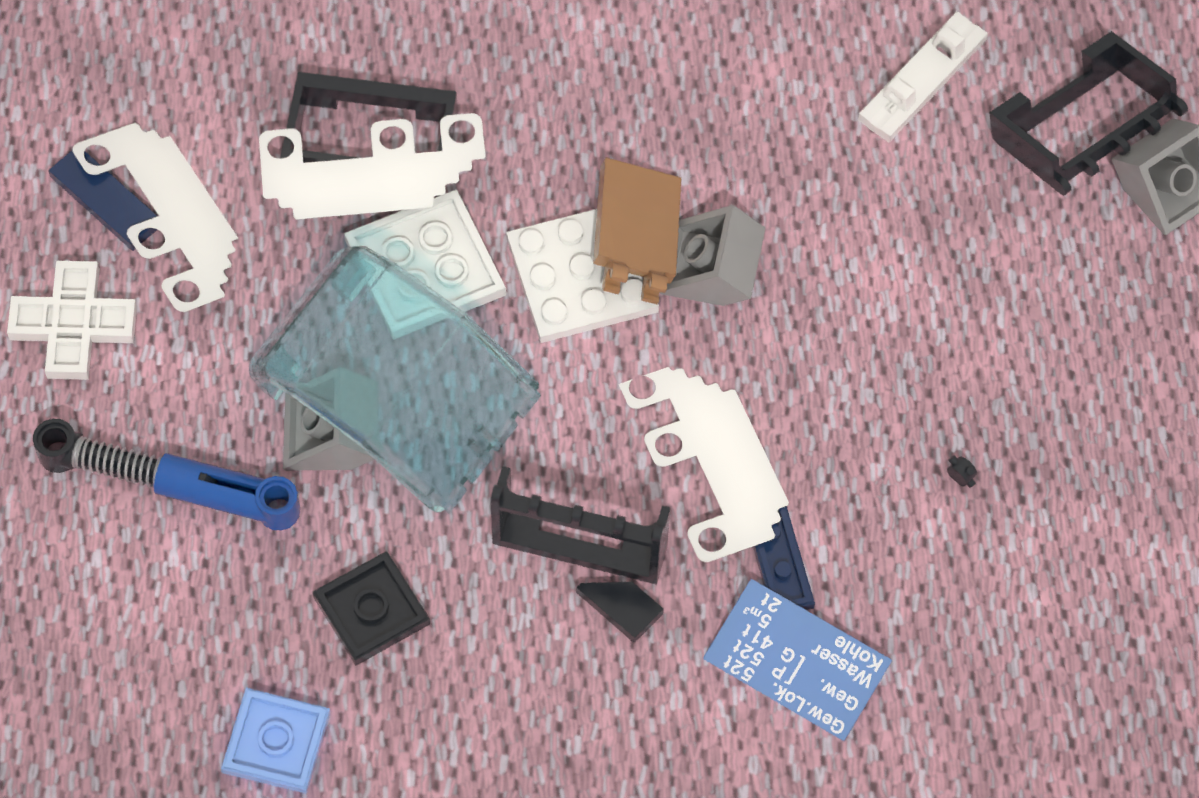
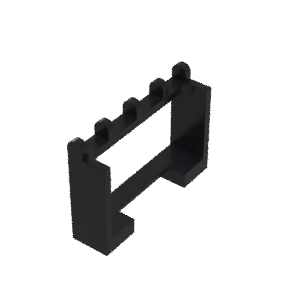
M1112 31L1081 51L1082 75L1033 108H1031V100L1019 92L989 112L993 140L1063 196L1072 190L1068 182L1082 171L1091 177L1097 174L1100 169L1096 162L1113 150L1123 156L1130 151L1128 140L1143 130H1146L1151 135L1161 130L1160 123L1158 122L1159 119L1171 111L1178 116L1188 112V106L1185 101L1177 96L1176 78ZM1118 71L1158 100L1062 166L1059 165V158L1027 133Z
M298 72L286 129L301 131L306 106L337 109L339 101L415 110L416 119L440 122L447 115L457 114V91ZM456 122L449 128V136L452 140ZM440 136L438 151H442L441 136ZM284 137L280 159L290 156L294 150V144L288 137ZM302 150L303 163L360 158Z
M502 466L497 485H494L491 495L492 544L657 585L668 545L671 507L662 505L658 520L652 525L643 526L627 522L626 517L617 515L615 519L586 512L584 507L579 505L570 508L542 501V496L533 494L530 498L511 492V468ZM546 521L623 540V546L619 550L542 531V523Z

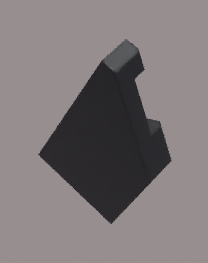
M632 581L580 583L576 587V593L633 643L664 613V608Z

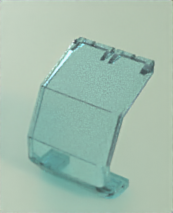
M366 246L346 247L340 249L256 352L249 364V375L265 394L276 401L283 392L294 397L361 446L424 505L437 513L443 510L448 514L452 512L467 492V489L463 486L466 481L473 485L493 459L489 453L490 450L493 449L497 452L518 427L515 418L519 416L521 419H524L541 397V394L537 391L539 388L538 381L471 317L401 266Z

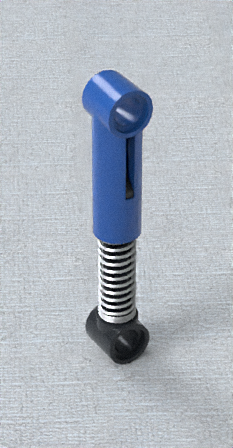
M52 418L45 420L37 426L33 433L32 440L40 464L50 472L62 473L73 470L76 467L77 469L82 468L84 471L89 469L91 473L96 471L99 475L104 473L106 477L111 475L112 478H116L118 476L119 480L125 478L127 482L132 480L134 484L139 482L141 486L145 484L149 488L154 486V493L157 495L261 521L265 527L272 530L282 531L288 529L300 517V504L296 487L285 477L273 476L264 479L168 453L156 459L155 455L149 458L148 453L142 456L140 451L134 454L133 449L127 452L126 447L120 450L119 445L113 448L111 443L106 446L105 442L99 445L98 440L92 443L90 438L87 439V437H83L82 433L75 432L72 426L62 419ZM53 443H66L64 447H62L59 450H48L49 446H51ZM277 499L288 502L279 509L268 507L272 501Z

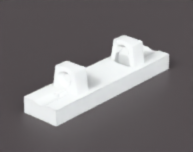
M957 11L859 113L858 121L889 143L987 40L988 33ZM940 47L944 51L949 53L951 55V59L947 57L945 54H943L941 51H939L937 48Z

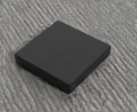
M387 551L312 592L314 600L355 666L430 625V618Z

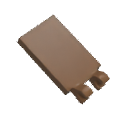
M607 157L604 159L600 166L593 264L605 267L602 284L603 291L619 294L621 282L626 283L630 273L643 277L641 300L656 305L659 303V293H665L667 284H671L676 276L681 177Z

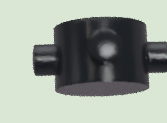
M955 455L951 456L948 459L951 465L947 468L949 476L963 487L966 485L969 488L973 487L976 484L973 478L977 475L974 465L964 457L960 456L957 458Z

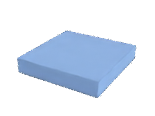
M246 688L221 767L222 773L307 794L330 717V708Z

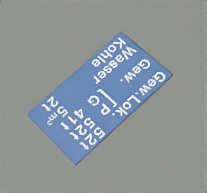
M750 579L703 657L707 662L842 741H845L892 662V659L753 579Z

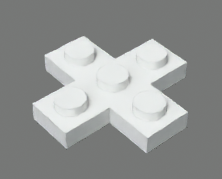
M56 261L53 297L11 296L7 329L9 340L48 341L45 363L47 379L89 380L92 343L134 344L137 312L135 299L97 298L98 262Z

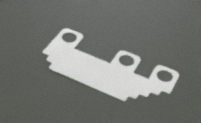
M475 113L443 117L440 121L442 151L415 153L411 122L406 119L375 122L371 126L373 157L303 163L302 140L299 131L296 129L265 131L259 137L263 197L266 199L277 198L280 208H292L293 217L296 220L432 208L434 206L433 197L445 195V185L457 183L459 181V172L471 171V162L473 160L486 157L481 117ZM463 120L471 123L475 129L474 137L466 143L453 141L449 136V128L454 122ZM394 126L404 131L406 139L401 147L388 149L380 143V133L387 127ZM277 136H285L292 140L294 150L286 158H274L268 152L269 142Z
M133 123L75 144L73 146L74 155L83 169L91 175H97L126 165L159 215L133 225L127 230V236L138 253L144 258L151 259L180 248L192 265L193 269L169 277L162 282V289L174 308L181 312H187L223 298L225 294L220 288V284L228 281L223 271L232 265L227 255L235 252L236 249L231 242L238 239V237L170 136L160 138L154 130L143 132L138 124ZM92 145L103 146L109 151L110 160L101 166L92 165L84 157L85 149ZM146 228L158 229L163 233L165 242L158 249H148L139 242V233ZM179 281H191L198 286L200 291L199 297L192 302L180 301L173 293L174 285Z
M669 367L643 375L652 379L656 386L654 394L646 399H638L632 396L629 391V384L632 380L620 383L619 387L628 406L633 409H640L670 398L680 421L651 430L645 435L644 441L654 463L661 467L697 456L723 512V515L695 524L689 528L688 538L698 559L703 562H711L774 539L775 534L771 526L780 522L781 517L778 509L788 506L789 501L736 391L731 389L723 392L717 383L707 386L700 376L688 378L684 369L679 368L673 371ZM666 433L677 435L682 441L681 451L670 457L658 453L655 448V442L659 436ZM711 527L720 529L726 536L724 547L715 552L707 551L699 544L700 533Z

